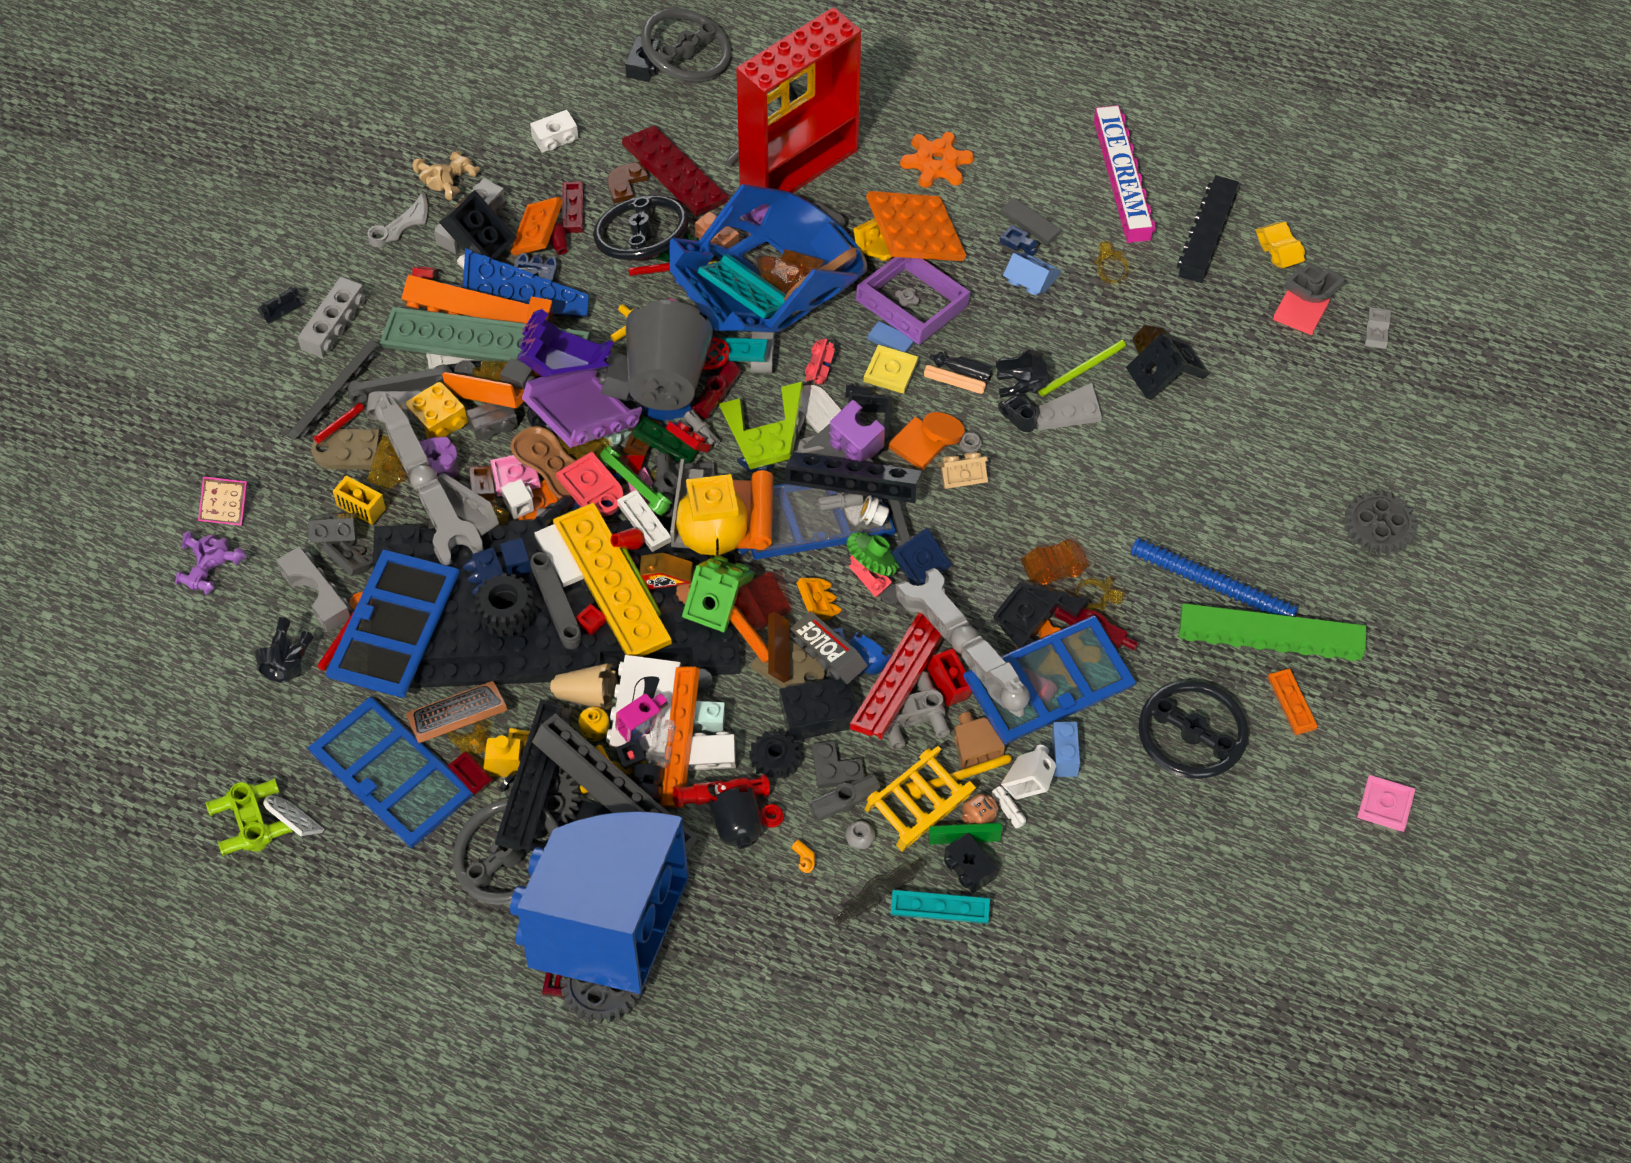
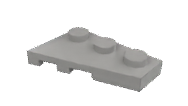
M1092 383L1036 407V425L1038 430L1101 422L1102 420Z

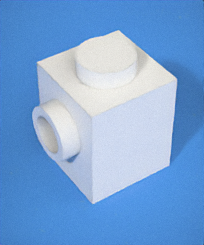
M521 479L509 482L501 487L503 501L514 519L534 511L532 490L529 485L525 486Z

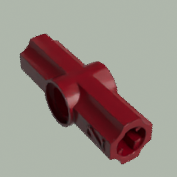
M732 361L726 362L715 376L707 380V387L692 406V410H695L701 419L709 418L717 405L725 401L727 391L741 374V369L736 363Z

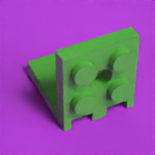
M722 556L712 557L697 565L682 617L721 632L727 631L738 590L753 580L755 571L749 570V566L745 564H732L728 562L727 558ZM706 597H712L715 600L714 608L707 607L705 603Z

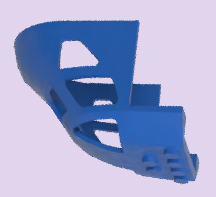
M741 184L699 241L672 238L670 240V272L675 277V281L685 289L687 296L698 305L699 311L711 321L712 327L717 331H782L814 308L842 292L867 270L864 254L854 239L842 226L820 208L787 191ZM762 204L770 205L760 225L740 219L741 216ZM726 226L739 228L751 233L749 237L731 248L711 243L713 237ZM764 242L770 243L794 266V269L772 283L743 257L744 253ZM856 248L857 257L844 272L819 269L845 251ZM729 254L778 289L799 275L803 278L807 277L792 292L772 318L763 319L697 272L699 267L707 265L713 256L722 259L723 255ZM800 311L796 315H792L793 312Z

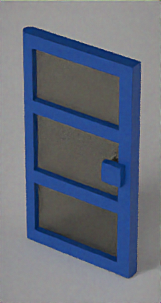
M383 549L326 671L327 678L405 698L460 571L457 568Z

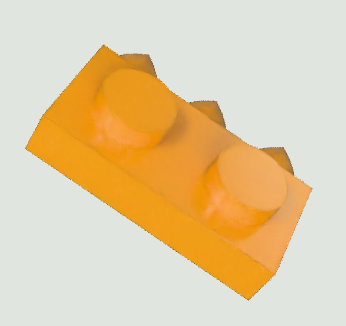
M800 578L796 583L807 611L813 612L819 619L830 620L842 611L837 605L831 604L837 596L825 591L832 585L828 581L820 578Z

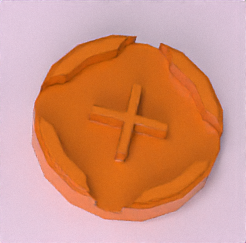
M931 412L922 421V431L934 442L938 440L943 441L944 445L959 443L965 433L963 424L955 417L946 413Z

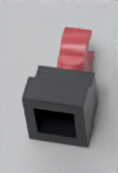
M638 739L616 747L624 769L631 768L635 764H641L642 761L646 760Z

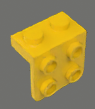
M875 218L854 228L855 242L862 253L879 258L882 261L892 258Z
M441 382L432 385L406 401L407 409L424 426L427 439L446 437L468 423L465 407Z

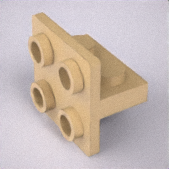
M973 452L964 454V458L961 459L956 455L943 457V461L938 462V467H941L944 489L988 482L985 461H988L987 456H981V453Z

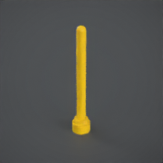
M1006 754L950 773L955 781H959L1009 764L1012 761V757ZM940 777L927 781L932 789L946 785ZM913 781L905 784V792L913 801L921 799V796L924 795L922 790Z

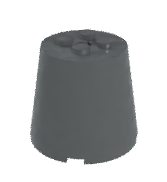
M657 300L648 302V306L636 307L628 315L626 320L628 389L630 395L638 403L656 410H675L688 405L692 401L713 335V328L709 319L702 317L698 309L682 302Z

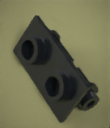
M289 287L288 290L279 294L278 298L273 297L266 302H262L257 311L269 324L305 303L298 296L300 294L296 287Z

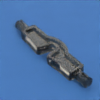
M919 857L909 865L904 862L888 874H881L871 878L864 885L862 892L844 903V910L833 916L834 921L837 925H840L851 917L854 920L863 913L878 906L881 899L875 890L881 888L889 896H892L893 890H900L905 884L915 878L916 871L926 866L924 860Z

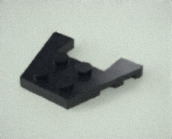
M1019 582L995 612L993 618L1018 648L1035 642L1032 638L1057 607L1078 618L1089 602L1086 597L1080 596V598L1069 596V593L1060 592V594L1050 592L1047 588ZM1046 647L1026 655V658L1038 669L1049 655V649Z

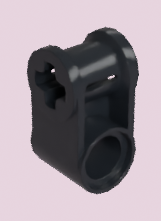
M1014 392L1011 398L998 403L1000 413L1006 419H1009L1020 431L1031 432L1036 428L1037 409L1019 392Z

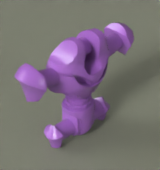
M191 531L183 533L181 548H193L192 552L196 556L197 565L192 567L189 575L184 574L183 571L176 573L175 583L177 585L184 583L192 590L202 589L205 594H209L215 589L214 581H206L209 576V569L225 564L226 560L233 561L237 566L247 557L246 553L241 548H236L234 552H230V541L226 538L218 540L217 535L210 534L197 541Z

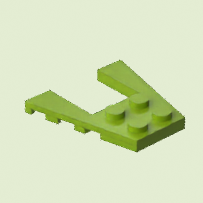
M802 381L781 387L785 420L745 430L743 406L740 398L719 404L750 469L790 459L796 440L795 430L799 422L798 412L802 405L801 395L802 391H804Z

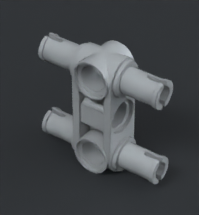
M922 672L916 682L920 692L908 695L886 732L891 749L898 750L905 746V741L900 731L901 728L931 721L937 738H943L950 734L944 718L946 711L943 706V696L938 690L933 688L928 672ZM933 703L936 704V706H930L928 704Z

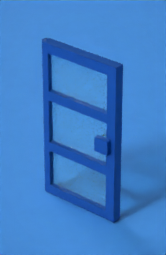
M1091 616L1001 656L1006 663L1009 662L1012 665L1020 682L1027 687L1030 694V700L1027 707L1024 708V715L1021 717L1012 714L992 699L985 685L972 670L963 673L964 679L1004 745L1132 688L1136 684L1095 616Z
M372 696L308 747L309 752L411 849L474 796L443 761L422 742L418 743L416 737Z

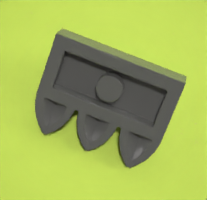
M355 540L325 542L322 550L350 576L368 571L369 566L373 563V555H362L365 547L352 546Z

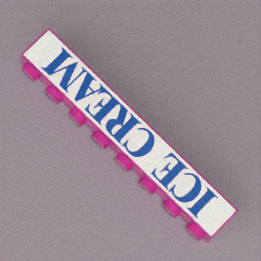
M1119 105L1095 108L1093 121L1126 242L1151 240L1152 232H1155V221L1150 218L1151 208L1150 204L1146 203V190L1142 189L1141 186L1142 175L1137 171L1138 162L1137 158L1133 157V144L1129 143V129L1125 128V115L1121 113Z

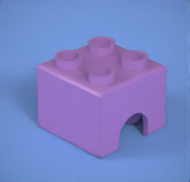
M852 400L830 421L829 443L835 450H843L846 453L845 457L847 460L865 462L884 447L885 427L877 420L869 426H862L860 422L861 417L859 416V411L862 407Z

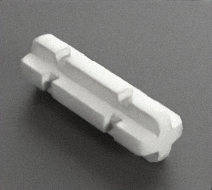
M1002 786L995 788L992 791V796L996 802L999 801L998 805L1008 819H1012L1011 823L1013 826L1020 828L1025 825L1026 818L1022 813L1018 812L1019 808L1011 797L1006 795L1005 789Z

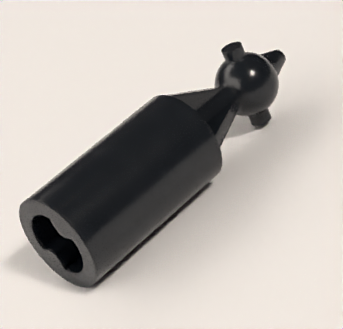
M940 351L938 354L930 355L929 357L937 367L945 364L955 373L985 381L986 384L989 383L993 373V366L963 356L946 358L943 352Z

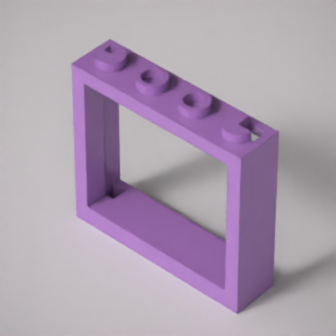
M894 257L857 285L855 300L920 345L968 306L970 291L923 259ZM904 269L952 301L924 324L877 291Z

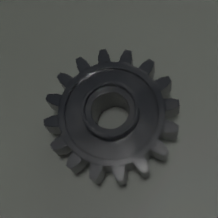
M774 729L772 735L765 731L764 738L757 736L756 743H751V751H749L751 767H756V774L762 773L766 777L773 778L774 781L779 777L786 779L788 773L794 774V767H799V759H801L799 742L794 743L793 735L787 738L786 731H783L781 735L777 734L776 729Z

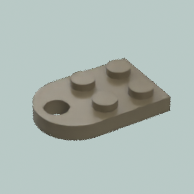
M338 429L320 444L316 443L315 440L313 441L311 446L313 459L319 466L326 469L376 470L380 432L379 429ZM321 446L328 447V450L325 452L317 451Z
M790 641L789 681L783 683L769 675L768 663H763L758 656L750 664L752 670L781 688L805 684L807 682L804 679L807 676H814L817 681L824 680V669L816 661L817 657L812 659L803 648L801 649L792 641Z

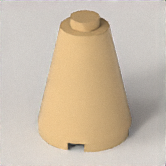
M612 664L584 668L556 675L551 681L550 689L556 698L590 707H599L603 710H611L615 703H611V699L615 694L616 684H618L616 671H611Z

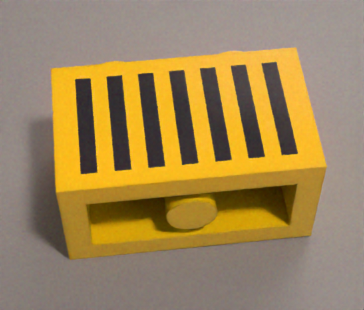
M347 475L333 490L338 507L349 513H356L358 518L371 525L386 510L382 494Z

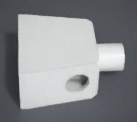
M1037 745L1034 751L1018 756L1002 781L1001 785L1014 799L1029 797L1049 790L1056 763L1048 756L1049 749L1046 746Z

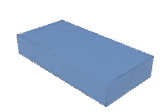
M880 321L877 322L868 334L869 341L904 353H908L915 343L899 330Z

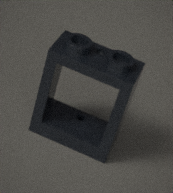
M849 393L848 404L852 400L856 401L862 407L860 411L885 413L884 447L880 451H887L892 396Z

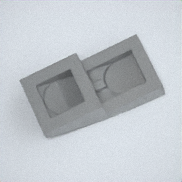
M1369 308L1365 346L1386 349L1391 310Z

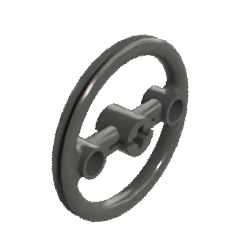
M670 8L656 12L645 22L641 33L642 47L649 60L661 71L677 79L692 82L713 79L726 69L730 60V43L723 30L708 17L692 10ZM680 18L701 25L695 33L682 31L676 44L672 46L663 45L660 51L654 50L650 39L651 30L660 21ZM715 38L720 44L721 60L709 70L686 71L671 65L673 59L678 56L683 59L691 58L696 46L701 43L709 44Z
M508 799L493 802L476 812L461 829L453 850V868L458 882L473 898L487 904H511L514 890L504 893H492L481 888L486 887L491 882V874L501 865L511 867L518 864L522 858L521 848L515 850L495 845L494 840L491 846L492 854L482 863L471 864L467 872L464 862L465 851L474 831L489 817L505 811ZM544 807L534 839L542 838L546 831H548L550 838L552 831L558 828L556 821Z

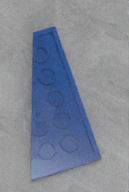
M465 248L464 289L525 304L530 303L531 296L552 300L553 316L588 317V294L562 286L549 279L538 277L533 273L501 263Z

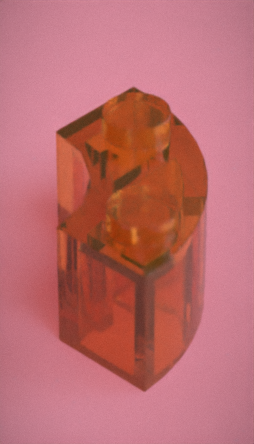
M772 256L756 258L760 277L785 294L805 277L802 270L787 259Z
M1067 539L1052 547H1036L1020 559L1030 581L1042 585L1067 577H1077L1082 573V570L1089 566L1079 544Z

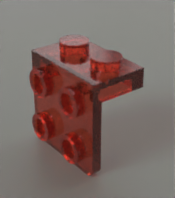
M767 572L740 587L735 600L736 605L741 609L755 631L768 625V614L776 612L783 616L791 610L771 572Z

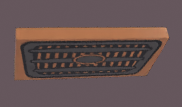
M491 681L405 714L418 743L505 712L507 707L495 683Z

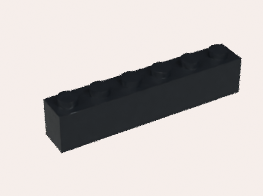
M1215 175L1213 182L1208 183L1205 193L1208 195L1207 197L1203 196L1200 204L1202 211H1197L1194 220L1196 226L1191 227L1188 238H1191L1190 242L1186 241L1182 253H1185L1184 257L1180 256L1177 263V268L1180 269L1178 277L1203 283L1236 197L1239 181Z

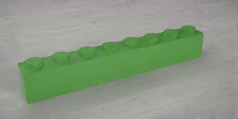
M1183 603L1180 612L1178 638H1183L1187 641H1207L1210 644L1224 643L1234 647L1249 646L1258 650L1273 649L1278 652H1298L1302 655L1315 654L1322 655L1325 658L1339 657L1355 661L1362 660L1366 649V625Z

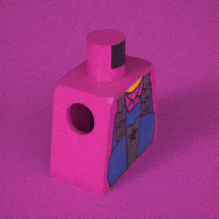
M661 693L653 699L647 694H643L616 712L615 729L627 743L640 739L660 722L661 710L668 705L666 698Z

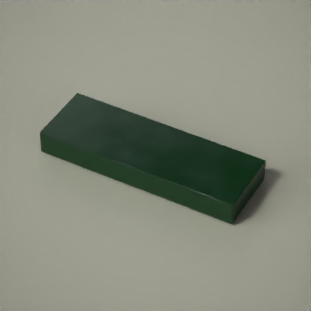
M644 416L641 417L631 434L661 453L669 455L670 458L679 463L681 459H684L685 464L691 463L698 450L693 449L670 431Z

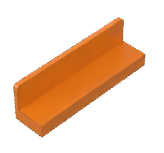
M449 372L442 374L445 387L455 397L517 408L524 402L522 399L524 389L515 388L511 384Z

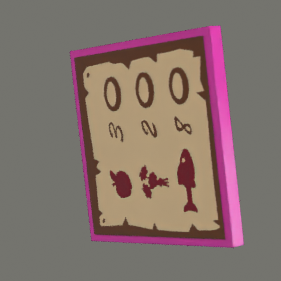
M203 477L198 521L242 526L247 482Z

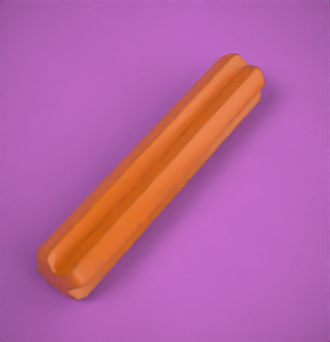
M734 606L730 621L763 663H768L767 645L738 607Z

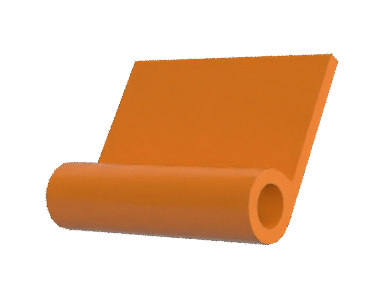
M760 470L752 474L751 481L732 480L734 491L740 495L748 512L746 535L736 548L764 550L772 544L774 476L771 472ZM718 538L716 539V548H719Z

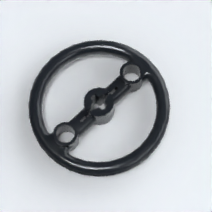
M659 195L635 197L625 200L606 211L597 221L593 237L597 248L609 257L620 260L649 258L668 250L672 238L681 239L684 236L689 224L688 215L684 206L675 199ZM653 206H662L675 211L679 217L676 229L662 241L647 246L646 241L653 236L649 220L653 215L651 208ZM635 209L636 214L632 215L628 220L633 235L629 239L630 248L619 249L607 244L603 239L606 226L620 214Z
M1193 680L1170 683L1154 692L1142 708L1138 727L1142 745L1156 764L1172 774L1192 779L1214 777L1232 768L1245 751L1249 733L1244 711L1231 695L1212 684ZM1181 692H1198L1217 699L1228 708L1235 719L1238 729L1237 742H1234L1228 735L1218 736L1206 728L1207 722L1202 715L1192 713L1185 716L1174 709L1173 702L1166 698ZM1153 716L1159 723L1165 724L1169 722L1181 730V737L1186 743L1198 744L1201 742L1213 749L1214 756L1222 761L1206 767H1190L1170 760L1160 752L1152 740L1149 730L1150 717Z

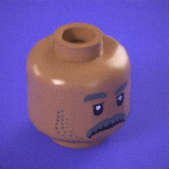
M978 794L963 804L962 820L965 824L991 823L997 817L998 806L989 795Z

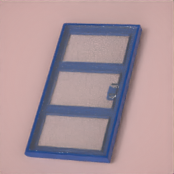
M785 483L774 485L771 546L764 550H750L753 559L757 560L847 544V539L850 535L857 532L866 533L868 536L879 535L883 538L895 534V528L889 512L882 526L872 522L868 525L864 521L858 522L861 508L868 496H863V504L861 506L844 507V510L837 508L822 511L819 509L818 499L835 496L839 492ZM878 498V504L886 507L884 499Z

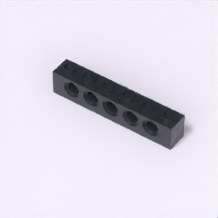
M793 452L786 464V484L916 503L922 490V471Z

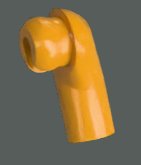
M797 840L791 849L800 855L799 869L804 873H809L815 867V853L803 842Z

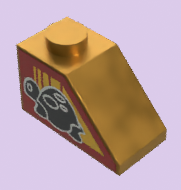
M665 553L641 556L640 576L648 589L691 584L693 563Z

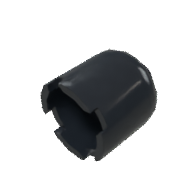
M739 788L717 794V800H710L709 807L720 840L726 845L737 846L738 849L750 847L752 845L751 842L755 841L762 832V821L755 791L747 788V792H740Z

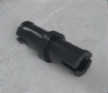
M563 495L557 502L549 504L544 512L535 517L534 521L537 527L540 529L546 528V526L553 522V519L562 516L564 512L572 508L574 505L572 498L568 495Z

